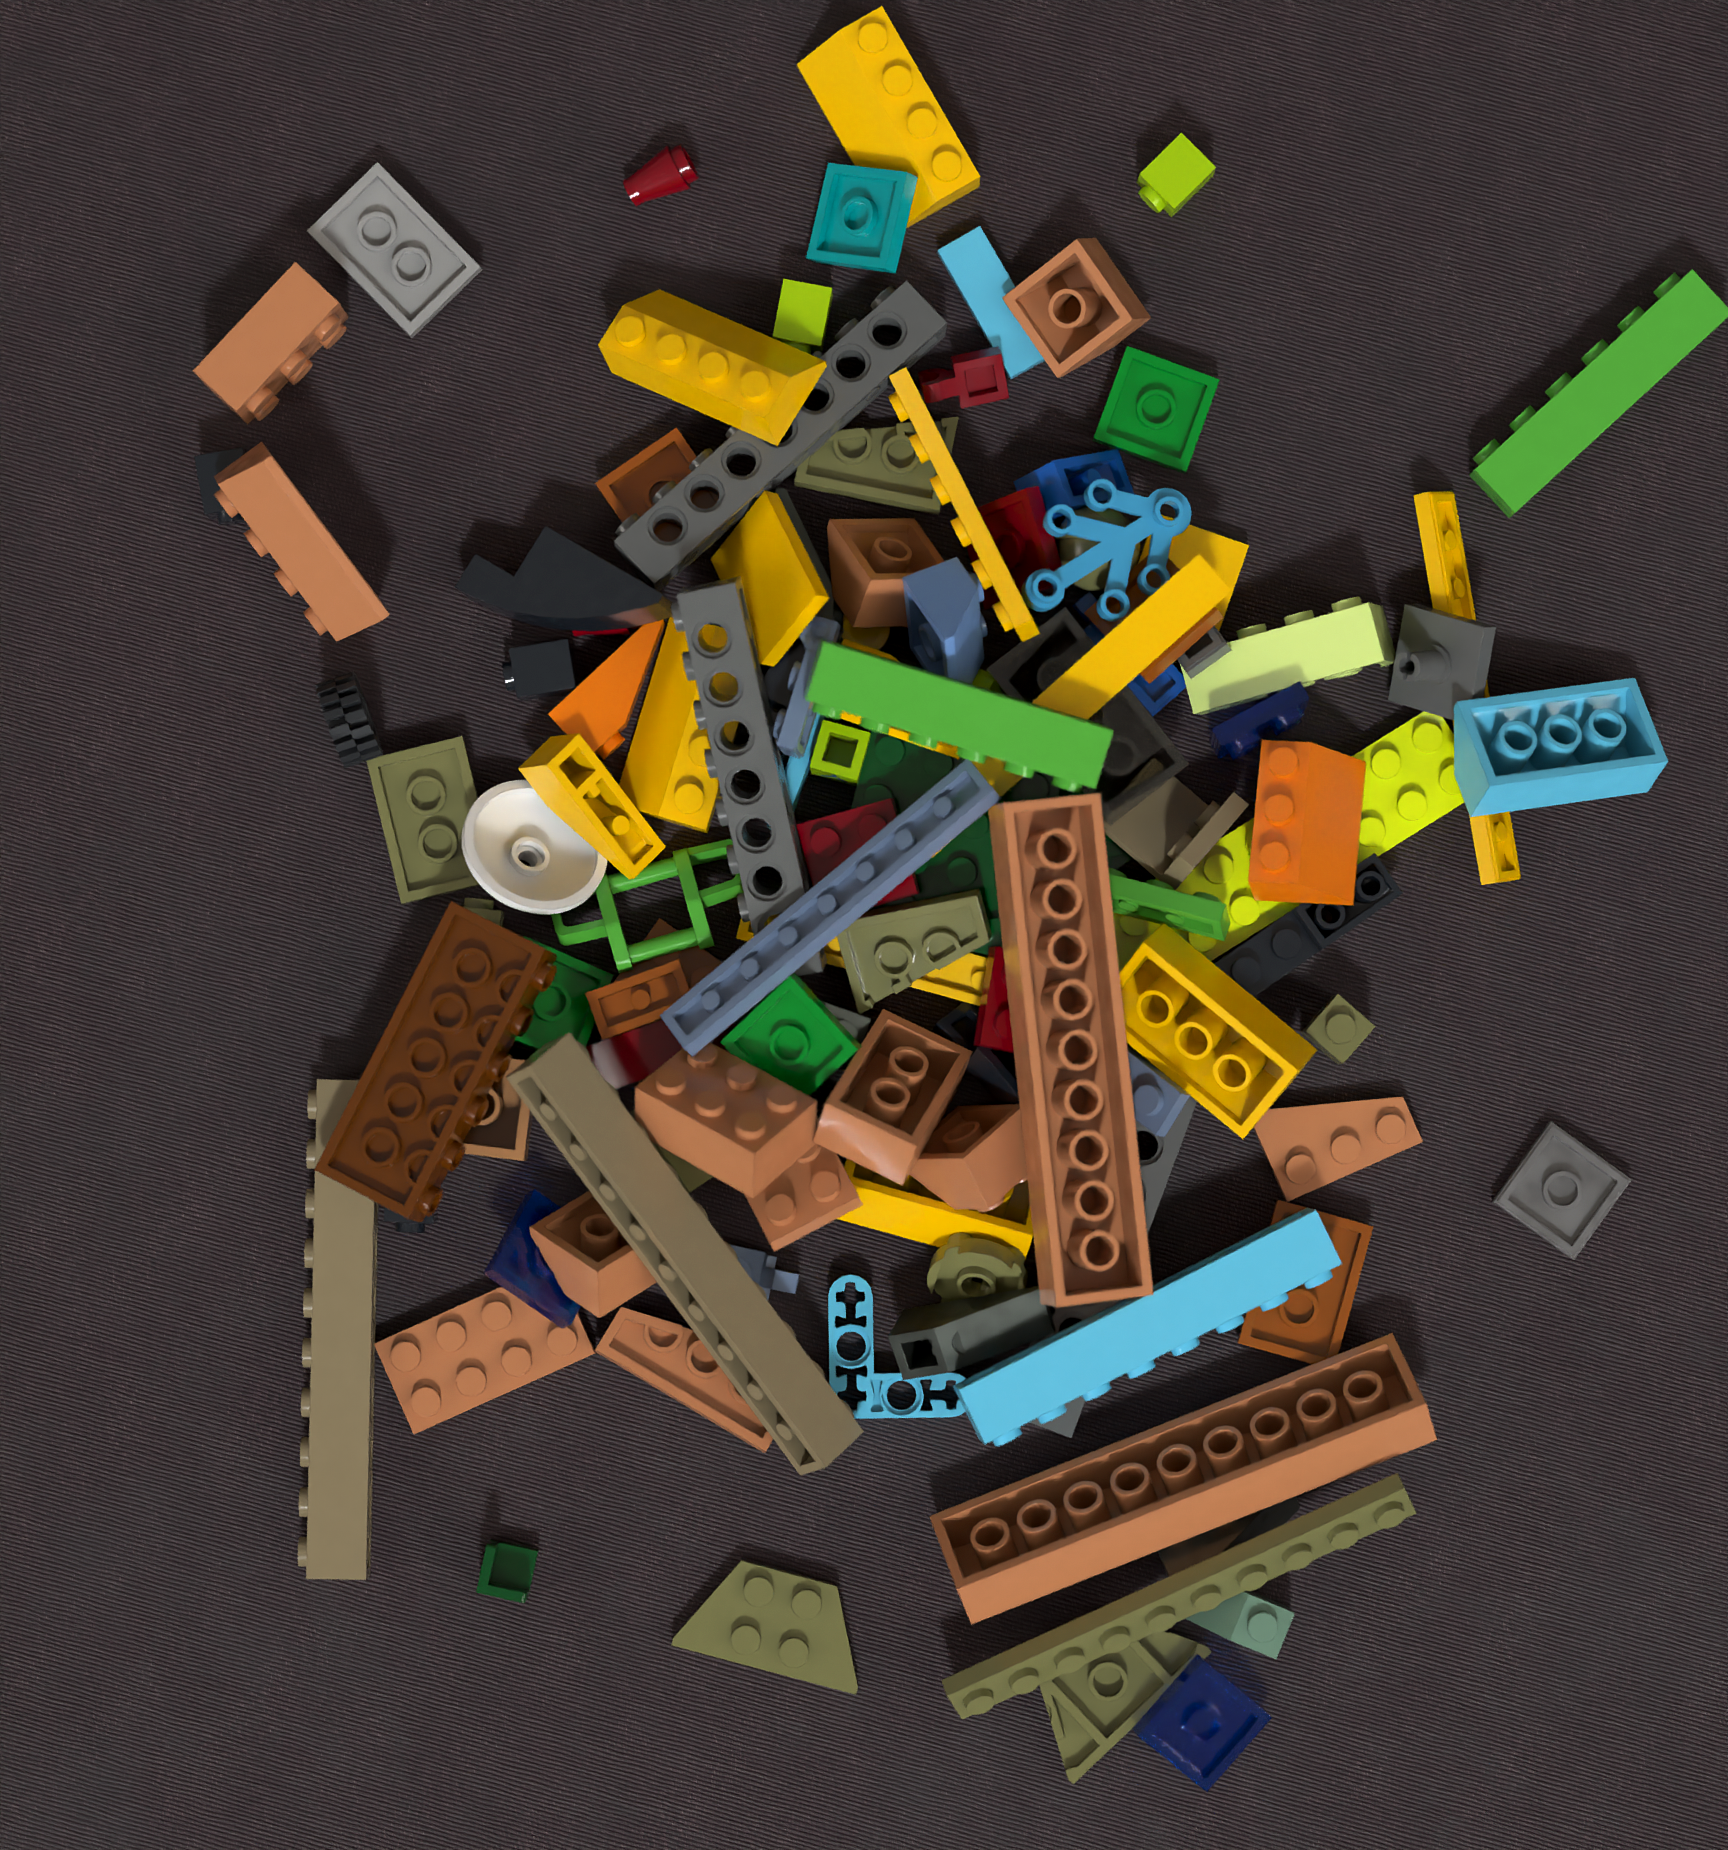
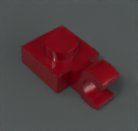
M999 346L950 356L953 370L934 368L918 372L920 388L924 395L925 403L938 402L949 397L958 396L962 409L1009 398Z

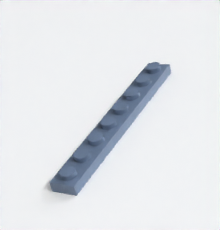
M966 759L671 1005L660 1017L682 1047L693 1057L996 804L1001 797L972 762Z

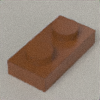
M678 959L585 994L602 1040H606L661 1020L660 1015L690 990L681 962Z

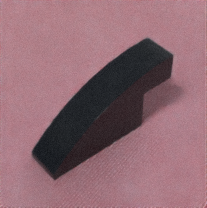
M547 526L542 530L515 576L475 554L455 586L457 590L472 601L500 615L530 625L558 630L603 631L625 629L672 617L671 604L673 602L665 595Z

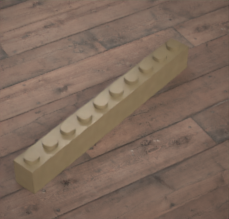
M570 1032L544 1044L506 1077L800 1476L826 1468L864 1432L854 1419L852 1409L837 1396L826 1381L822 1368L809 1358L796 1340L793 1329L789 1324L781 1320L767 1301L763 1288L753 1281L738 1261L735 1250L727 1242L723 1241L708 1221V1215L704 1208L688 1194L680 1183L676 1170L660 1156L649 1141V1135L645 1128L629 1114L621 1103L617 1090L604 1080L590 1061V1055L586 1048L576 1041Z
M317 1079V1089H309L307 1112L308 1119H316V1139H308L307 1169H315L360 1080ZM315 1171V1189L307 1188L305 1198L306 1218H314L313 1238L305 1239L304 1265L305 1268H313L312 1288H305L303 1295L304 1318H312L311 1338H303L302 1365L303 1367H311L310 1387H303L301 1393V1416L310 1417L309 1437H301L300 1466L308 1467V1487H300L299 1516L307 1517V1537H299L298 1566L306 1567V1579L366 1580L371 1576L375 1395L374 1343H376L379 1203Z

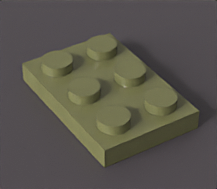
M464 737L451 738L366 761L401 904L479 886L480 884L474 878L466 863L462 849L461 837L464 821L474 802L478 799Z

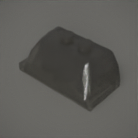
M1066 607L1038 628L1040 634L1020 642L987 668L988 673L1006 695L1028 702L1034 701L1095 646ZM1127 685L1088 719L1109 726L1113 730V734L1096 788L1082 785L1081 791L1085 795L1100 793L1102 815L1108 825L1111 826L1189 765Z

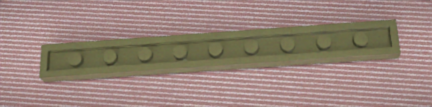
M1398 1473L947 1677L941 1680L946 1695L962 1720L972 1715L983 1714L1002 1701L1018 1694L1029 1693L1040 1684L1062 1674L1073 1673L1081 1669L1084 1664L1108 1653L1122 1651L1134 1641L1154 1632L1166 1631L1178 1621L1198 1612L1212 1610L1222 1601L1244 1591L1256 1590L1277 1576L1291 1570L1302 1569L1313 1560L1337 1549H1346L1354 1545L1359 1539L1376 1531L1395 1527L1405 1518L1416 1514V1511Z

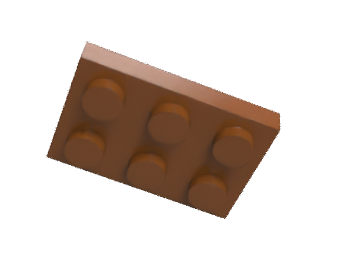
M1276 1199L1269 1226L1306 1207ZM1317 1211L1342 1264L1331 1269L1333 1277L1328 1281L1310 1289H1306L1303 1283L1286 1292L1289 1299L1283 1304L1267 1311H1262L1260 1306L1246 1312L1244 1314L1245 1321L1241 1325L1237 1343L1310 1364H1315L1338 1355L1374 1226Z

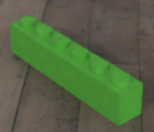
M1693 269L1682 279L1674 272L1653 292L1659 300L1651 308L1644 312L1640 306H1637L1617 325L1623 333L1613 343L1608 345L1601 339L1581 358L1587 366L1576 377L1572 378L1567 372L1563 374L1545 391L1551 400L1538 412L1530 405L1509 424V427L1515 432L1502 445L1493 439L1472 458L1479 466L1469 476L1508 518L1513 516L1728 318V307Z
M823 638L820 640L803 695L805 700L814 702L811 711L839 720L842 712L862 717L860 726L884 734L889 733L891 726L910 732L908 741L933 749L937 748L939 741L958 747L955 755L982 764L985 763L987 756L1006 761L1004 770L1027 778H1033L1035 770L1054 776L1052 785L1077 793L1081 792L1082 785L1096 788L1113 734V730L1109 726Z

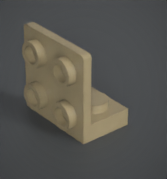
M1155 763L1103 821L1104 834L1159 881L1169 884L1176 890L1249 804L1233 792L1222 806L1214 800L1208 806L1162 765Z

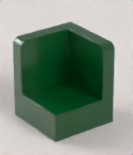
M490 1539L486 1545L476 1593L525 1603L529 1598L539 1549Z

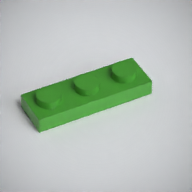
M1108 868L1113 912L1161 925L1165 923L1172 928L1225 941L1230 926V919L1226 904L1222 903L1217 897L1204 892H1195L1193 895L1178 892L1169 884L1158 880H1147L1146 883L1128 879L1125 874L1118 870Z

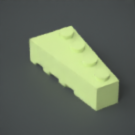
M1360 596L1331 604L1333 613L1314 618L1313 610H1308L1284 617L1286 625L1284 627L1267 631L1264 623L1236 631L1238 640L1227 642L1231 651L1192 679L1181 666L1193 714L1203 715L1268 697V693L1276 691L1278 694L1305 688L1315 684V680L1322 678L1330 680L1354 675L1362 671V667L1375 663L1380 664L1381 667L1394 664L1396 653L1383 606L1373 603L1362 604Z

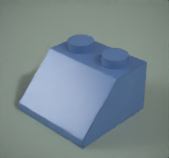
M955 557L902 577L909 644L911 651L924 670L972 684L984 660L983 637L988 634L986 622L980 612L979 602L984 601V591L975 573L968 574L958 558Z

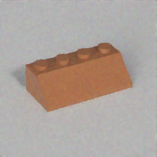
M263 442L257 444L214 476L221 488L214 493V496L231 518L238 513L241 514L250 526V529L244 533L245 537L261 558L268 552L272 555L280 566L273 574L290 596L299 591L310 607L303 611V613L320 636L329 631L337 642L384 620L390 615L379 597Z

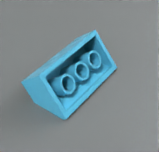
M1635 678L1457 701L1454 706V776L1470 817L1645 793L1649 791L1668 763Z

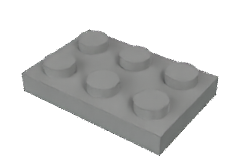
M378 162L307 230L310 236L411 338L482 271L481 267Z

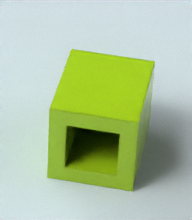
M1181 132L1139 174L1137 183L1142 189L1138 194L1155 212L1159 213L1164 209L1172 217L1213 177L1216 166Z
M783 279L772 337L808 354H811V351L816 352L818 350L822 353L833 298L832 288Z
M823 720L809 766L811 773L857 787L871 733Z

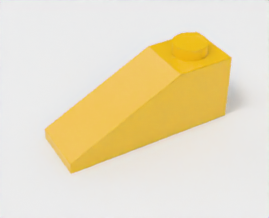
M579 733L550 737L518 768L546 806L628 879H634L666 847Z

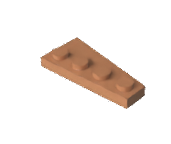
M623 1307L619 1309L596 1347L595 1352L761 1452L765 1453L773 1441L772 1436L693 1330Z

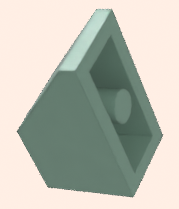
M1244 1591L1222 1601L1212 1610L1198 1612L1185 1619L1232 1642L1277 1659L1295 1612L1290 1607L1252 1591Z

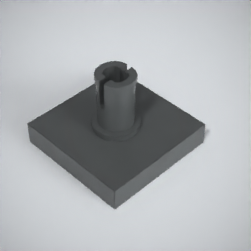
M1417 603L1405 604L1388 700L1454 720V706L1457 701L1484 698L1496 626Z

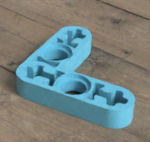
M847 1274L836 1279L831 1285L828 1295L829 1385L836 1394L846 1390L847 1374L837 1377L836 1366L849 1369L867 1366V1376L857 1374V1389L859 1391H866L867 1396L866 1400L858 1401L857 1409L852 1410L854 1419L955 1417L963 1414L965 1410L960 1399L956 1402V1408H946V1402L943 1399H930L932 1409L921 1410L924 1394L920 1380H932L930 1390H943L946 1387V1381L954 1380L957 1384L967 1379L960 1373L949 1372L903 1380L900 1372L874 1373L873 1295L871 1287L859 1275ZM853 1282L857 1291L865 1293V1300L856 1303V1318L865 1315L867 1318V1325L865 1327L852 1323L839 1327L835 1326L836 1316L846 1318L845 1303L836 1300V1292L844 1291L845 1283ZM846 1332H856L865 1340V1352L857 1360H846L837 1351V1341ZM907 1381L914 1387L916 1399L909 1408L896 1409L888 1402L887 1391L894 1382Z

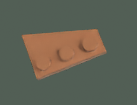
M1403 1097L1269 1109L1253 1127L1286 1202L1423 1142Z

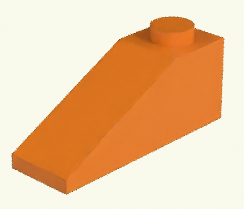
M664 620L644 624L548 713L550 718L566 735L579 733L596 756L599 754L603 759H606L625 741V738L620 733L628 726L664 629Z

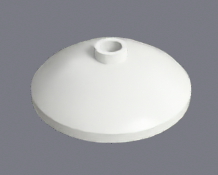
M527 780L508 781L490 788L474 802L464 821L461 837L462 849L472 875L490 895L514 909L533 914H556L571 910L584 903L595 892L604 876L607 859L548 808ZM520 860L527 861L531 867L524 865Z

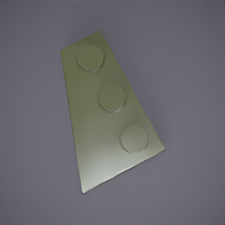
M959 417L942 418L941 421L935 422L950 454H952ZM912 422L898 423L894 427L868 430L864 428L839 430L818 451L797 467L794 486L935 515H939L941 502L929 480L938 474L931 460L921 464L908 438L917 433Z
M980 889L869 910L837 936L858 1014L872 1008L876 1002L894 992L897 994L912 985L913 981L935 969H942L990 941L992 933Z

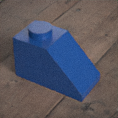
M1117 449L1053 460L1013 481L1017 491L1039 486L1046 512L1058 504L1067 505L1073 511L1087 506L1084 501V492L1092 482L1098 479H1106L1112 482L1116 490L1134 494ZM1101 487L1094 488V499L1098 503H1107V492ZM1053 513L1052 522H1062L1066 517L1061 513Z

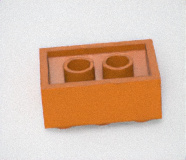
M1262 740L1248 877L1254 900L1354 906L1366 775L1365 761L1312 742Z

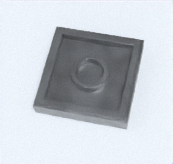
M1548 1122L1492 1202L1570 1259L1575 1260L1632 1179L1553 1122Z

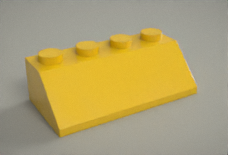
M882 6L837 31L797 64L800 73L854 166L903 171L918 177L906 228L979 187L980 175Z
M660 289L624 304L598 344L613 374L776 446L782 440L827 367L826 361Z
M670 617L619 786L640 813L708 833L716 807L715 800L716 797H719L721 790L718 777L710 778L706 766L705 749L711 748L707 729L700 730L695 718L694 700H699L700 697L696 680L688 681L684 669L682 654L685 651H689L685 631L678 633L673 617ZM710 624L703 626L702 635L707 644L713 647H722L727 644L728 637L724 628ZM720 672L713 677L714 687L720 694L731 696L738 692V682L732 674ZM730 721L724 725V733L729 741L734 743L741 722Z
M1165 923L1142 943L1119 973L1127 1043L1242 1139L1247 1136L1317 1052L1315 1047Z
M846 1158L844 1168L863 1205L837 1219L939 1248L947 1244L948 1238L951 1235L967 1233L974 1238L989 1240L1002 1246L1015 1247L1024 1254L1026 1259L1033 1238L1028 1180L1016 1184L1004 1195L1005 1200L1003 1203L990 1211L979 1212L977 1209H953L911 1175H908L904 1184L901 1185Z

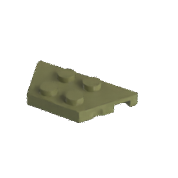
M741 1559L687 1623L674 1635L671 1645L851 1694L856 1695L858 1683L838 1586L836 1584Z
M1167 1630L1154 1632L1130 1643L1122 1651L1108 1653L1084 1664L1081 1669L1073 1673L1062 1674L1040 1684L1039 1686L1068 1780L1072 1784L1076 1783L1212 1651L1205 1644Z

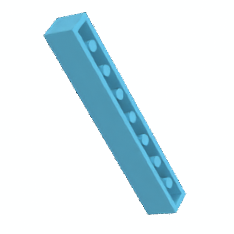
M1305 1208L1152 1285L1153 1295L1126 1298L953 1385L979 1440L984 1444L993 1440L995 1446H1000L1022 1434L1020 1426L1038 1418L1040 1424H1043L1061 1416L1067 1411L1064 1404L1080 1396L1083 1397L1084 1401H1089L1103 1395L1111 1389L1109 1381L1127 1373L1129 1379L1140 1376L1156 1366L1153 1359L1169 1351L1172 1352L1173 1356H1178L1192 1350L1200 1344L1198 1336L1214 1328L1218 1334L1227 1332L1245 1321L1242 1314L1260 1306L1262 1311H1267L1283 1304L1289 1299L1286 1292L1304 1283L1306 1289H1310L1328 1281L1333 1277L1331 1269L1341 1265L1342 1262L1317 1211Z

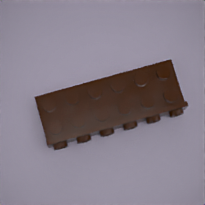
M451 901L314 1170L407 1219L421 1223L425 1216H431L442 1199L443 1190L440 1187L448 1171H454L464 1156L466 1145L462 1143L471 1126L475 1127L481 1122L487 1111L489 1101L485 1098L493 1082H499L509 1068L511 1055L508 1053L516 1037H522L531 1025L534 1017V1011L531 1008L539 992H545L555 977L557 966L554 965L557 955Z

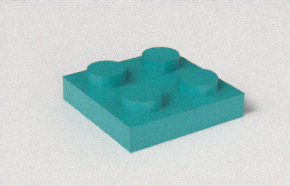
M828 163L806 258L820 264L896 273L918 177L903 171Z

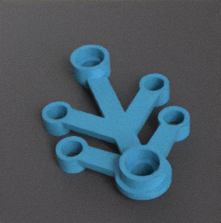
M1098 479L1092 482L1084 492L1086 505L1091 510L1097 512L1111 508L1140 517L1126 527L1075 515L1072 508L1064 504L1053 506L1046 512L1043 518L1044 528L1050 535L1062 537L1067 534L1099 542V544L1056 571L1040 569L1028 576L1023 582L1021 589L1025 604L1038 612L1052 609L1063 599L1066 587L1110 561L1104 594L1099 597L1096 607L1098 614L1104 620L1110 622L1119 620L1127 614L1130 607L1129 598L1125 592L1135 544L1150 535L1147 566L1138 574L1137 584L1141 592L1148 596L1153 595L1159 588H1152L1148 585L1146 581L1147 573L1155 572L1160 576V587L1170 579L1166 565L1172 537L1181 534L1188 527L1191 520V507L1188 500L1175 489L1162 488L1154 491L1148 497H1143L1116 490L1114 484L1106 479ZM1101 487L1107 492V503H1098L1094 499V488ZM1162 504H1168L1173 507L1175 511L1174 520L1169 521L1162 517L1160 513ZM1053 513H1061L1067 518V527L1065 529H1059L1053 524ZM1040 580H1046L1053 586L1051 597H1045L1038 591ZM1108 597H1114L1119 601L1121 609L1118 614H1113L1107 610L1105 602Z

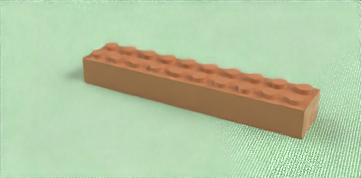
M1100 793L995 804L988 809L1040 1302L1048 1306L1063 1307L1153 1295Z
M1393 1333L929 1517L971 1624H974L1436 1441L1437 1438L1427 1404Z

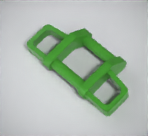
M732 839L673 851V857L649 863L634 879H628L621 872L607 875L605 871L600 884L592 894L597 895L603 919L567 927L563 925L561 913L551 914L560 944L569 946L608 936L619 973L633 970L632 964L699 945L700 950L715 946L704 908L736 898L738 893H743L740 873L736 874L732 880L699 891L692 866L727 858L726 847L733 844ZM679 875L693 927L627 946L613 894Z

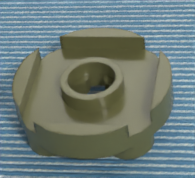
M955 1233L948 1238L946 1245L940 1247L934 1253L927 1276V1285L931 1294L933 1289H935L936 1293L942 1297L941 1303L1027 1288L1028 1273L1024 1267L1025 1256L1019 1249L1012 1246H1002L989 1240L974 1238L967 1233ZM972 1277H979L983 1280L981 1283L972 1281Z

